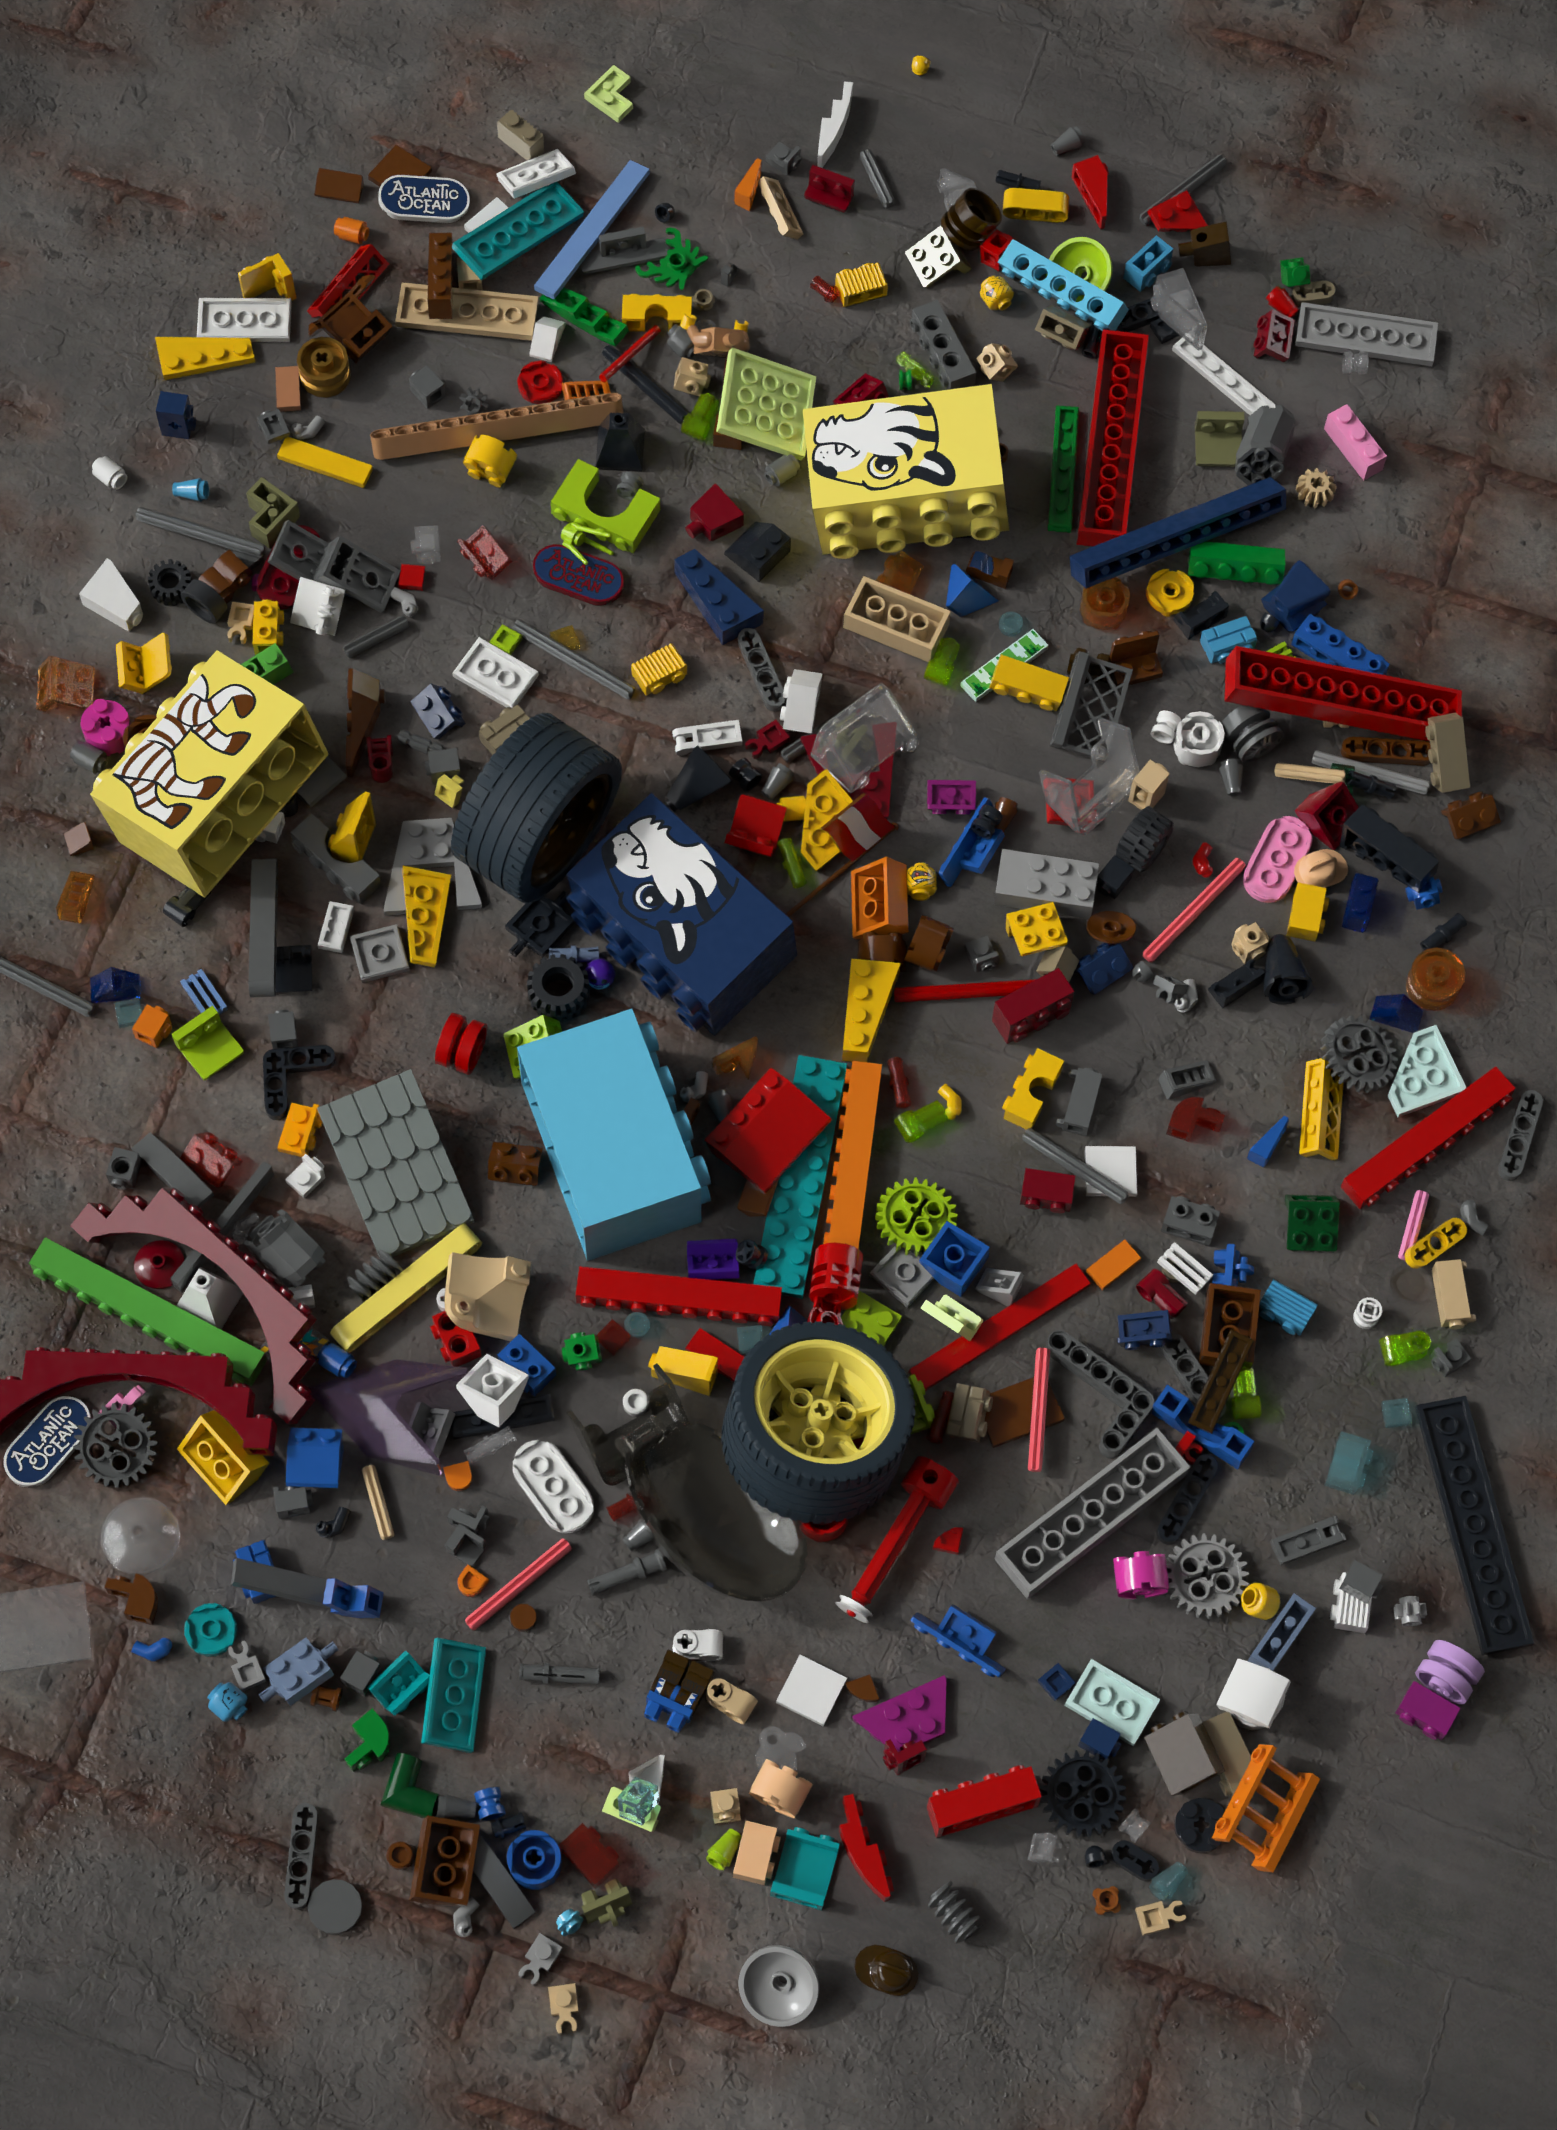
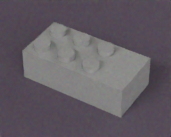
M1002 849L994 905L1027 909L1054 902L1058 915L1089 919L1093 909L1099 863Z

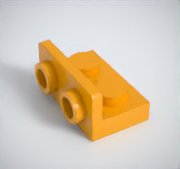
M291 1103L277 1147L278 1152L303 1157L305 1154L308 1155L310 1150H314L316 1144V1136L314 1134L316 1128H320L322 1125V1120L317 1110L318 1104L308 1107Z

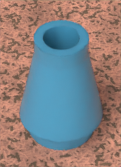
M202 478L174 482L172 491L175 497H183L201 502L209 496V484L206 480H202Z

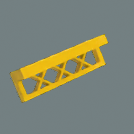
M1319 1058L1306 1062L1299 1154L1304 1157L1320 1154L1330 1160L1338 1159L1343 1083L1339 1084L1340 1077L1338 1075L1335 1076V1081H1333L1331 1069L1325 1068L1329 1061ZM1329 1092H1331L1333 1096V1104L1329 1099ZM1328 1114L1332 1121L1331 1128L1327 1121ZM1326 1138L1330 1143V1150L1325 1148Z

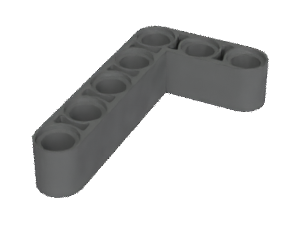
M1062 1330L1053 1331L1049 1335L1046 1348L1050 1349V1357L1122 1408L1104 1432L1099 1444V1450L1104 1457L1110 1459L1118 1457L1151 1414L1154 1404L1153 1395L1067 1332ZM1061 1341L1065 1347L1057 1349L1052 1345V1342ZM1077 1355L1082 1356L1086 1362L1078 1364L1073 1360V1357ZM1097 1370L1103 1371L1106 1374V1378H1096L1093 1372ZM1122 1385L1127 1389V1392L1119 1394L1115 1391L1114 1387ZM1139 1400L1145 1401L1148 1408L1140 1409L1136 1406L1135 1402ZM1129 1420L1133 1427L1126 1429L1120 1422ZM1107 1440H1114L1118 1443V1447L1114 1449L1109 1448L1105 1442Z

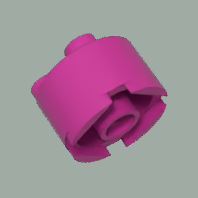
M95 700L81 717L80 724L86 742L106 752L107 756L125 751L123 733L127 725L131 724L126 709L115 701Z
M1139 1551L1133 1553V1558L1116 1557L1113 1559L1116 1589L1119 1598L1136 1599V1595H1145V1598L1168 1592L1169 1580L1165 1554L1149 1555V1551Z

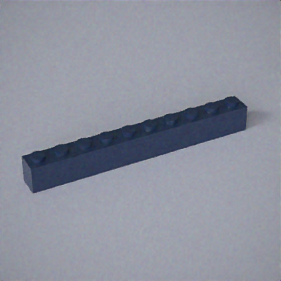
M1269 477L1070 555L1071 576L1082 586L1089 588L1286 509V489Z

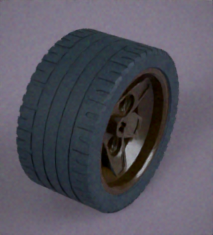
M540 713L531 717L523 725H520L503 742L502 746L500 745L496 753L490 758V761L484 766L483 771L478 775L477 780L473 783L472 789L468 792L453 827L451 836L453 855L522 903H532L539 900L545 894H548L551 889H554L563 880L564 876L566 877L567 873L580 860L583 853L586 852L590 843L594 840L595 835L599 832L614 803L622 776L620 760L550 713Z

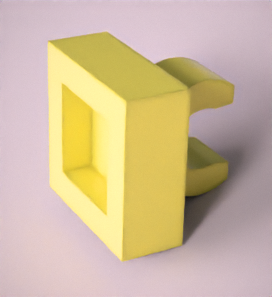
M444 774L438 778L434 795L451 808H454L459 804L463 789L460 785L464 780L458 775L450 779Z

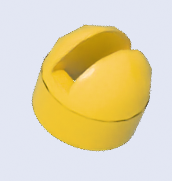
M915 56L911 64L914 74L918 76L926 74L929 70L930 60L924 56Z

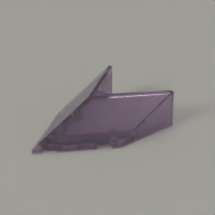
M396 1359L352 1373L348 1378L342 1376L308 1388L311 1394L317 1398L325 1410L367 1457L441 1476L442 1469L439 1459L400 1416L396 1409L401 1395L447 1380L459 1382L468 1373V1368Z

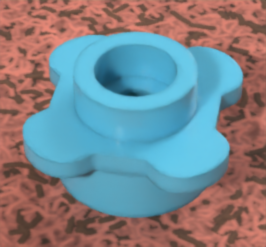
M568 1909L558 1917L556 1924L558 1925V1930L562 1931V1936L573 1934L580 1928L583 1917L579 1916V1911Z

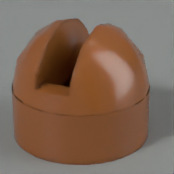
M1344 579L1338 585V592L1342 598L1350 600L1357 595L1358 586L1354 581ZM1344 586H1349V587H1352V590H1349V589H1346V588H1343V587H1344Z

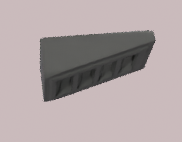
M1207 1060L1166 1069L1159 1077V1083L1167 1099L1193 1092L1217 1082ZM1197 1070H1201L1204 1079L1201 1080ZM1189 1073H1191V1075H1192V1077H1193V1079H1194V1082H1192V1080H1191V1078H1190V1076H1189ZM1180 1076L1182 1077L1184 1084H1182L1179 1078Z

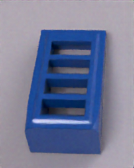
M1283 1116L1250 1149L1247 1159L1263 1168L1264 1166L1266 1167L1287 1128L1289 1118Z

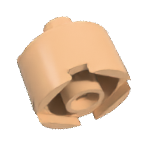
M766 1759L751 1786L749 1795L763 1805L767 1806L768 1804L775 1808L776 1812L790 1818H795L813 1784L804 1778H796L798 1773L787 1766L779 1769V1765Z

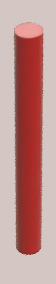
M654 325L599 375V379L604 383L608 381L661 332V329Z

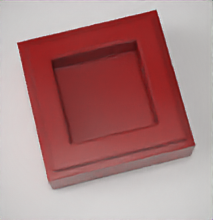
M401 564L399 589L423 591L425 566Z

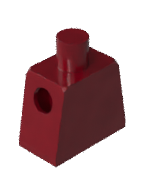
M715 483L691 506L690 519L692 522L685 527V530L692 539L703 533L709 541H714L744 526V514Z

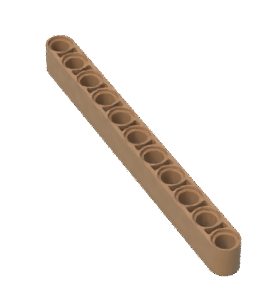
M607 393L378 429L370 434L373 456L376 459L384 460L467 447L471 445L476 435L478 438L481 435H488L500 441L600 426L609 413H624L622 396L618 393Z

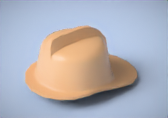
M1330 849L1315 851L1303 856L1298 860L1294 868L1297 882L1324 888L1340 883L1348 874L1346 860L1341 854Z

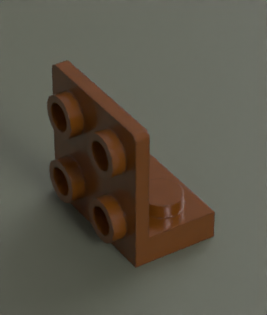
M1144 631L1137 636L1129 638L1126 636L1120 637L1112 643L1110 663L1133 669L1129 685L1162 677L1163 671L1156 654L1160 636L1158 631ZM1118 671L1112 673L1116 687L1123 683L1126 674Z

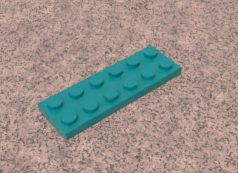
M554 182L538 189L453 242L452 249L482 281L583 217L584 211L558 182Z

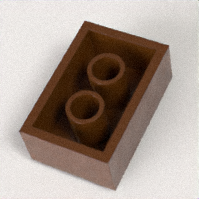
M1215 1283L1209 1284L1206 1292L1199 1358L1200 1365L1214 1366L1228 1333L1232 1329L1254 1340L1241 1371L1250 1372L1254 1362L1261 1290Z

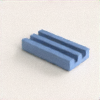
M202 969L198 970V973L195 975L191 974L187 980L183 979L180 981L200 1013L204 1012L205 1009L189 985L194 984L208 1007L212 1005L215 1009L216 1007L198 982L199 979L203 981L220 1006V1008L216 1009L219 1015L228 1010L226 1004Z

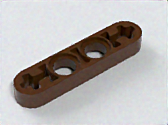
M1353 736L1346 738L1341 747L1343 758L1358 762L1417 766L1431 764L1428 755L1423 757L1422 753H1420L1421 750H1425L1426 754H1428V750L1431 749L1430 742ZM1349 745H1353L1354 749H1356L1354 753L1351 752ZM1363 745L1366 746L1365 752H1364L1365 754L1362 753V752H1363V749H1362ZM1379 746L1383 753L1374 755L1370 752L1369 748ZM1401 747L1405 749L1407 754L1399 757L1395 755L1394 749ZM1412 749H1414V756L1410 757Z

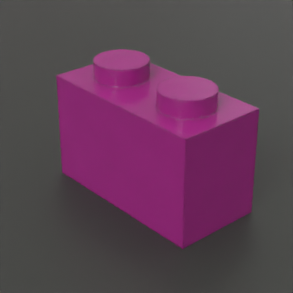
M1413 1681L1395 1714L1400 1716L1399 1719L1409 1726L1416 1725L1423 1729L1422 1732L1427 1737L1434 1740L1437 1738L1442 1740L1456 1718L1460 1707Z

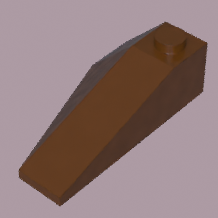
M348 668L347 699L351 713H347V730L350 732V735L346 736V770L348 777H353L366 747L367 737L371 735L380 714L381 703L385 704V689H381L380 680L356 669Z

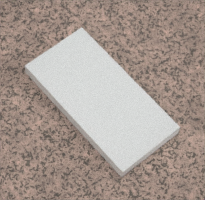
M199 298L197 337L250 338L251 342H290L291 298Z

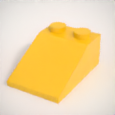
M365 791L346 806L344 813L339 814L336 824L338 829L336 834L331 835L328 842L332 858L347 863H354L363 859L376 826L369 792Z

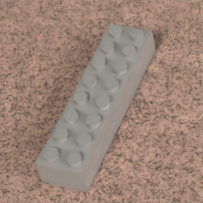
M1156 1428L996 1551L995 1561L1028 1600L1186 1477L1190 1466L1160 1430Z

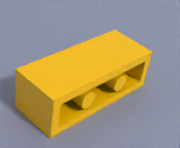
M1000 655L989 688L1000 695L1017 697V700L1020 702H1032L1044 710L1057 711L1062 702L1069 677Z

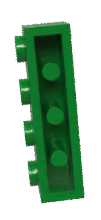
M1206 541L1190 547L1188 576L1217 578L1219 580H1238L1246 583L1259 582L1268 585L1281 584L1283 581L1285 549Z

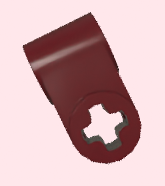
M387 735V738L372 739L369 736L367 737V750L372 778L378 783L387 782L393 775L392 737ZM379 766H385L384 769H377Z

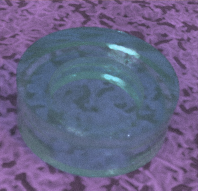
M1006 612L1000 617L999 630L1002 634L1016 636L1021 632L1023 620L1018 613Z

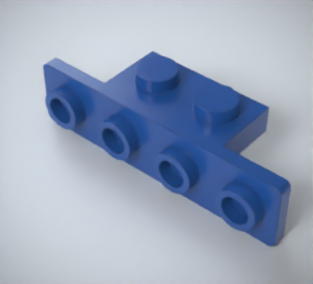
M983 798L971 820L965 826L957 843L954 844L946 861L941 865L939 875L946 886L951 887L962 869L982 874L1005 837L1002 830L995 828L992 838L986 839L974 833L970 827L973 820L979 817L978 813L983 805L994 807L989 798Z
M954 1604L951 1605L940 1625H937L918 1612L911 1618L910 1621L915 1624L914 1627L924 1634L930 1633L937 1638L936 1641L943 1647L948 1649L952 1647L960 1652L959 1656L969 1663L974 1661L982 1667L981 1670L991 1677H995V1675L1000 1677L1005 1672V1667L984 1655L997 1632Z

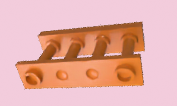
M1259 1744L1252 1752L1251 1761L1222 1818L1217 1821L1212 1838L1215 1841L1230 1842L1232 1838L1255 1854V1859L1251 1866L1258 1871L1273 1873L1320 1778L1313 1773L1298 1772L1295 1775L1272 1759L1277 1749L1275 1746ZM1267 1768L1290 1784V1789L1285 1799L1260 1782ZM1255 1791L1278 1807L1279 1811L1273 1822L1249 1806ZM1243 1815L1267 1831L1262 1845H1259L1236 1829Z

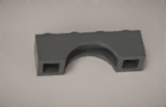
M310 814L291 832L292 846L300 854L304 852L316 869L321 868L324 870L328 880L334 885L338 883L350 900L355 899L362 904L382 885L380 875L364 860L354 863H342L329 855L327 852L330 839L329 829L313 814Z

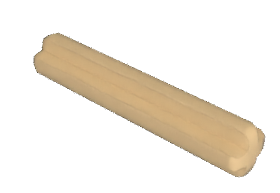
M1276 763L1275 766L1276 777L1332 784L1340 781L1345 783L1346 779L1344 770Z
M369 1465L362 1468V1473L382 1540H387L394 1537V1531L376 1467Z

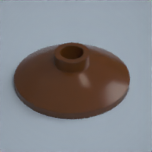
M1103 911L1089 918L1087 931L1098 941L1115 944L1131 939L1136 932V925L1133 919L1126 914L1116 911Z

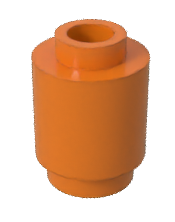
M349 217L337 218L334 225V235L338 236L339 239L362 244L369 237L370 230L366 222Z

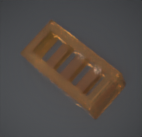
M70 871L56 907L59 920L75 923L82 922L95 879L93 874ZM74 882L83 883L85 886L75 885Z

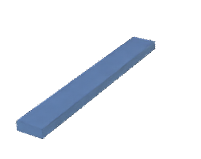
M632 160L627 163L534 285L535 291L552 299L557 297L598 243L599 235H603L648 177L650 174L649 168Z

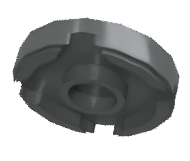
M332 1879L321 1883L314 1889L309 1898L308 1912L311 1921L317 1929L326 1934L339 1935L352 1929L361 1917L363 1905L360 1894L353 1885L344 1880Z

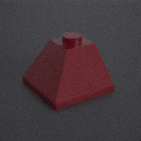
M1340 781L1310 794L1294 811L1298 818L1308 826L1311 834L1330 849L1335 850L1340 845L1344 823L1359 807L1345 783Z

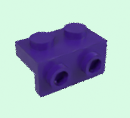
M737 1239L687 1241L688 1278L707 1280L739 1278V1263L736 1259Z

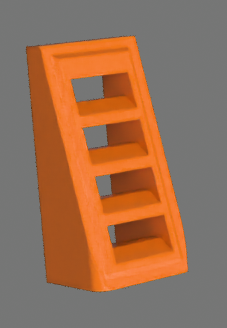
M759 158L754 161L735 189V204L748 211L752 207L758 181L761 177L762 160Z
M602 381L562 383L564 400L581 398V392H585L586 396L584 397L590 396L589 391L594 390L595 395H599L598 389L602 388L604 394L611 393L608 381L605 383Z

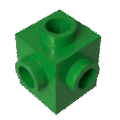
M585 1332L571 1334V1339L564 1340L565 1347H562L563 1360L565 1363L568 1362L570 1367L576 1368V1371L591 1369V1364L602 1362L599 1340L595 1334L586 1335Z

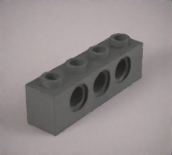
M938 299L913 308L912 319H910L913 332L918 333L922 349L924 351L927 350L932 368H936L939 373L941 385L946 387L947 390L975 385L976 371Z

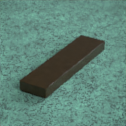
M1232 1329L1229 1331L1188 1424L1207 1433H1213L1252 1347L1253 1339Z

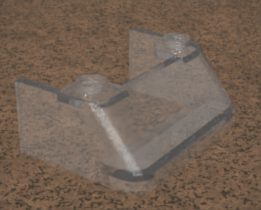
M1101 717L1098 719V725L1102 739L1091 750L1093 765L1072 783L1069 779L1045 770L1039 772L1046 803L1074 832L1081 835L1090 833L1129 797L1133 779L1140 772L1130 728Z

